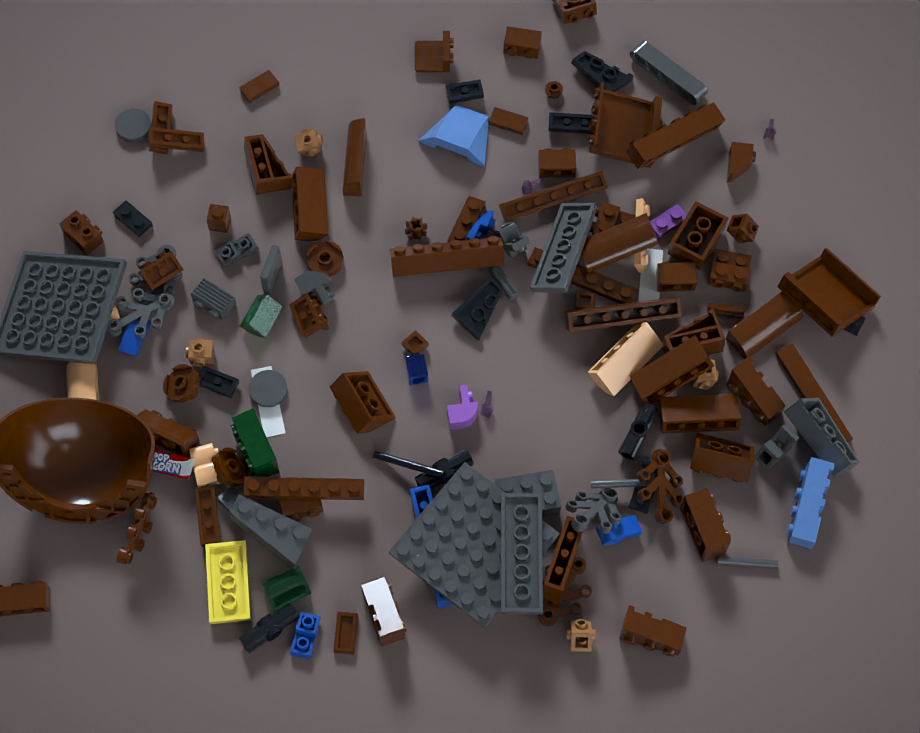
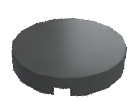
M136 108L124 110L115 120L118 136L127 142H137L146 138L149 127L152 125L149 115L145 111Z
M260 371L250 380V397L260 407H275L279 405L287 395L285 378L277 371Z

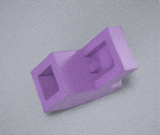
M467 385L459 386L461 404L447 406L450 431L467 428L476 420L478 401L473 402L472 391H468Z

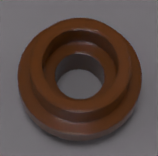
M551 81L547 83L545 92L548 97L555 99L562 94L563 86L557 81Z

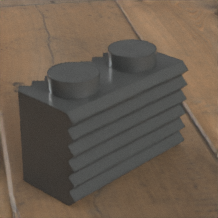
M203 278L193 292H191L192 303L199 309H205L214 319L218 317L223 320L236 304L233 295L206 278Z

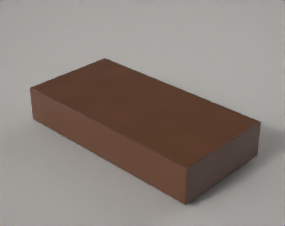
M268 70L239 88L241 93L251 103L279 86V81Z
M494 107L489 120V125L520 135H523L528 123V117Z
M337 612L334 653L354 655L358 613Z

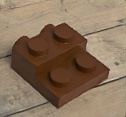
M552 0L564 24H573L580 19H590L597 15L595 0Z
M603 202L601 207H597L595 213L597 221L592 222L590 232L592 235L633 219L636 215L622 212L620 207Z
M715 249L708 284L717 288H730L737 292L745 291L748 283L751 255Z

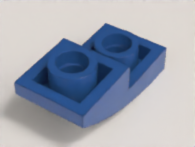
M488 211L473 225L467 240L472 238L481 239L482 234L487 235L489 229H493L496 219H493L494 211Z
M141 318L129 323L118 350L138 356L143 339L147 337L151 321H148L146 336L143 338H137L134 333V328L139 325Z
M635 515L621 518L618 525L612 524L611 531L608 534L600 532L599 526L596 527V532L603 546L620 543L624 538L637 537L643 532Z
M304 612L300 613L290 655L306 659L311 658L321 616Z

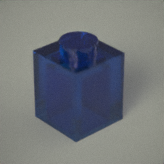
M414 353L405 357L409 385L427 383L428 371L424 354Z

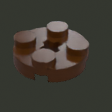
M332 241L316 242L308 249L306 261L310 271L323 272L331 277L341 270L344 256L341 248ZM329 256V261L322 262L321 257Z
M187 364L175 366L172 369L173 372L170 375L167 374L164 379L163 391L165 395L176 403H183L189 399H194L198 394L197 390L200 384L199 372Z
M229 447L223 448L213 455L212 462L217 474V481L222 485L226 484L236 487L244 483V477L248 476V468L243 457H238L235 454L237 451Z

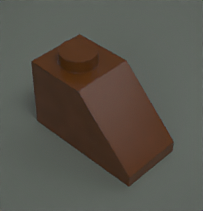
M731 143L727 182H732L750 169L751 163L755 162L756 151H753L754 144Z

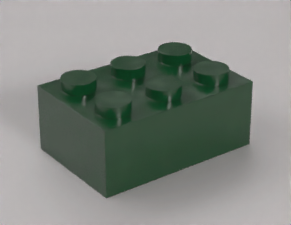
M254 408L231 417L233 425H230L233 436L240 447L244 460H246L251 476L270 477L279 473L277 459Z

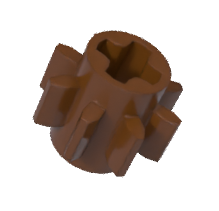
M412 217L410 222L406 221L407 228L405 229V234H410V240L418 239L420 241L422 236H427V223L423 224L422 218Z

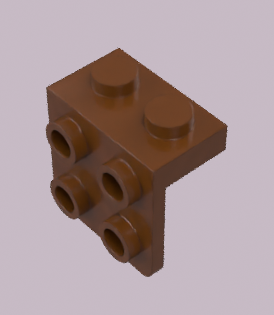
M443 30V41L415 42L414 68L416 72H450V63H453V53H450V48H454V38H450V31Z

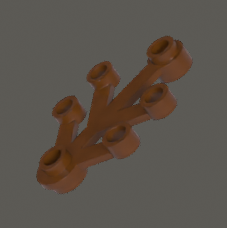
M657 449L652 453V462L645 469L637 472V478L639 481L645 482L650 479L651 473L656 469L657 477L646 488L640 489L637 495L641 501L650 499L651 494L658 488V510L655 513V520L658 523L665 524L673 519L672 510L666 506V491L671 496V504L675 507L680 506L684 498L675 488L683 484V479L669 464L671 461L670 454L666 450ZM665 472L670 476L669 481L665 477Z
M154 492L144 493L140 507L135 512L134 518L137 521L127 531L126 536L131 538L127 548L121 547L116 559L117 563L126 565L132 562L134 553L131 552L133 546L136 551L141 552L143 550L145 540L141 539L142 532L149 534L153 526V522H150L149 518L151 509H154L157 504Z
M574 558L558 605L552 602L549 605L548 600L543 596V614H538V619L543 625L551 626L556 623L558 617L571 614L579 615L581 613L582 605L577 601L571 603L570 607L557 608L561 602L581 597L589 598L591 596L592 588L589 585H583L578 590L567 592L576 576L584 573L586 569V562L583 558ZM580 562L582 566L578 568L575 566V563ZM550 565L546 566L545 575H547V570L549 569ZM588 589L590 593L584 594L582 590ZM576 605L580 608V610L574 611L572 607ZM550 612L552 617L546 618L544 614Z

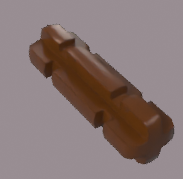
M708 303L707 313L714 309V312L718 313L717 315L733 317L735 315V317L743 318L745 312L744 307L740 306L734 308L732 305H716V303Z

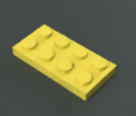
M246 540L205 544L209 623L219 624L251 620Z

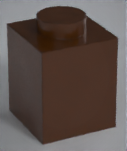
M210 204L207 215L209 231L227 233L231 219L229 207Z

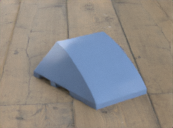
M456 104L418 142L435 148L436 145L468 157L469 162L485 167L489 116Z

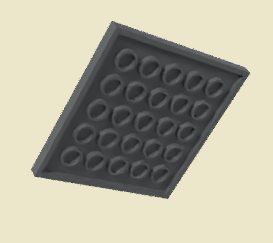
M23 251L0 318V355L96 365L127 266L126 260Z
M464 462L389 550V554L485 629L501 609V493L506 492ZM543 520L542 557L560 536L559 532Z

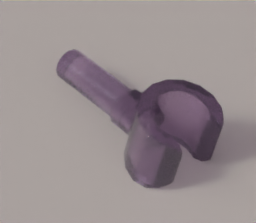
M770 119L769 127L766 128L763 139L769 137L773 141L776 130L773 129L774 119Z
M540 177L531 182L529 180L524 181L521 187L523 194L527 195L533 192L532 186L544 181V178Z
M487 391L486 400L481 408V415L490 418L494 409L489 406L492 395L491 391Z

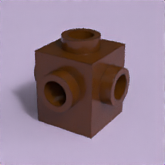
M748 214L732 215L727 232L738 243L753 242L759 226Z

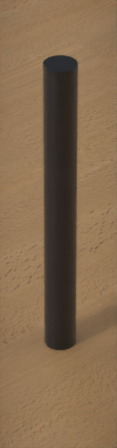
M375 451L373 454L375 459L443 479L446 475V472L379 451Z

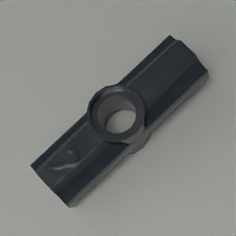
M650 403L642 404L618 451L623 458L634 460L659 409L655 405ZM634 429H640L643 433L638 434Z
M464 449L448 459L442 458L438 460L432 467L445 471V477L442 479L421 473L415 477L417 486L429 485L431 489L440 483L446 484L464 462L470 466L474 465L471 455Z
M289 602L272 615L268 614L261 618L256 626L241 636L239 640L250 654L266 641L270 642L276 639L283 632L284 628L299 618V614Z

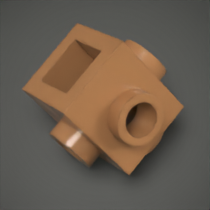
M305 129L302 133L294 135L297 151L302 157L315 156L318 152L323 151V137L315 129Z
M204 338L189 340V347L185 349V356L189 358L191 365L196 367L214 365L215 347L213 340H206Z
M711 359L714 364L713 368L692 380V387L707 390L711 389L714 383L718 381L719 374L716 370L715 360Z
M582 619L570 621V629H566V641H570L571 651L591 652L592 642H595L596 632L591 627V621Z

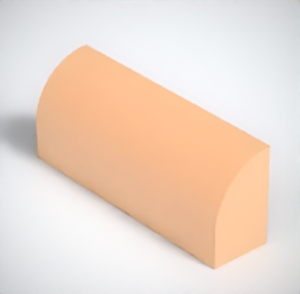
M647 322L636 323L587 373L600 389L611 396H615L631 380L630 375L640 370L663 347V343Z
M68 363L66 366L68 398L99 400L97 364Z

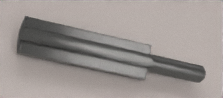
M500 266L490 267L492 269L491 274L498 284L504 288L503 291L510 301L519 297L518 291Z

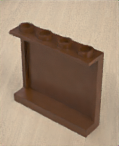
M601 82L599 87L595 88L593 92V99H595L591 108L593 119H591L589 124L591 134L587 140L589 153L633 163L626 153L630 147V142L636 138L642 139L645 134L650 131L654 133L660 127L662 98L655 96L651 102L603 89L604 82ZM652 162V163H650V164H648V165H646V166H644V167L650 168V167L653 165L654 162Z
M824 248L820 257L795 273L787 272L784 274L777 286L831 337L874 309L881 298L875 290L827 248Z

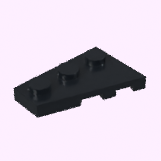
M586 51L573 58L571 62L594 85L599 87L600 83L604 82L603 89L613 92L618 91L631 82L634 77L630 73L625 74L619 71L620 68L616 66L611 67L605 64L602 59Z
M490 276L451 316L479 341L504 288Z

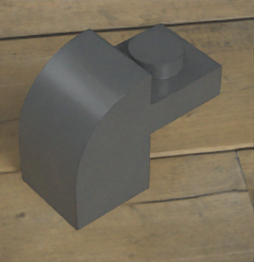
M508 222L493 230L496 237L502 238L504 251L511 258L527 250L526 245L530 244L527 236H521L515 222Z
M308 271L294 278L302 295L312 294L317 291L324 305H330L335 302L333 298L335 296L334 291L330 286H327L333 280L327 274L318 271Z
M785 424L771 440L762 445L754 455V458L766 470H769L788 454L799 437Z

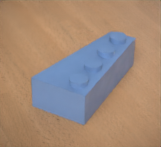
M811 457L805 469L800 471L798 481L801 482L800 488L797 487L794 499H797L796 506L793 505L790 517H793L792 524L788 525L786 535L789 536L788 543L812 549L821 522L819 514H822L826 501L823 495H826L831 481L827 478L831 471H833L835 463Z

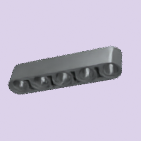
M642 41L630 52V57L636 64L690 104L696 105L708 93L707 87L701 81L648 42Z

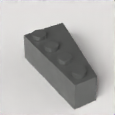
M801 398L784 411L821 460L835 463L834 469L830 474L842 476L860 463L819 398Z
M238 495L228 517L246 533L253 536L262 546L264 545L273 552L277 558L283 560L291 569L294 568L312 530L241 495Z

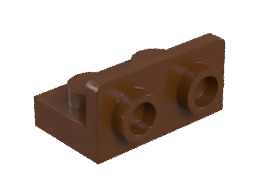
M164 251L156 256L157 260L153 263L148 261L140 266L141 270L138 274L142 276L151 291L184 270L172 251L169 253Z
M307 293L289 304L303 337L307 338L319 329H329L327 324L328 318L320 308L321 302L316 296L314 297Z

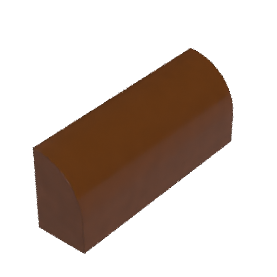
M365 118L353 120L348 125L343 196H361L367 136Z
M296 167L292 174L295 240L316 241L323 239L328 235L325 170Z
M645 213L587 237L581 256L590 273L659 243L649 217Z
M780 292L731 328L726 339L746 359L801 320L803 317L802 310L786 294Z
M695 335L630 375V378L641 399L645 403L654 404L659 401V397L669 395L713 368L714 364Z
M737 394L659 397V418L662 434L739 430L741 414Z
M570 516L566 517L543 583V596L557 605L583 531L577 532L572 528L571 522L573 517Z

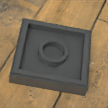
M276 245L271 247L260 275L263 292L266 295H271L283 264L280 248Z

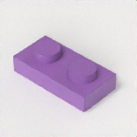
M676 204L651 220L650 222L658 239L680 226L687 214Z

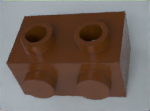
M75 210L59 225L62 232L80 250L88 255L104 242L101 235L103 232L97 225L93 226L90 223V219L84 213L81 215Z

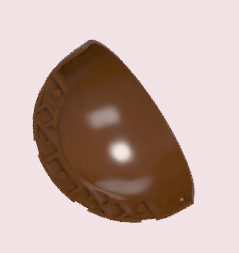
M54 398L21 406L0 419V487L14 501L30 511L34 509L45 514L44 517L60 522L93 524L97 520L107 519L109 521L126 514L140 502L143 494L148 489L155 460L154 435L150 427L140 417L125 408L87 398Z

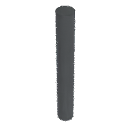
M638 479L591 481V489L648 486L651 483V479L645 482H641Z
M717 556V564L778 568V560Z

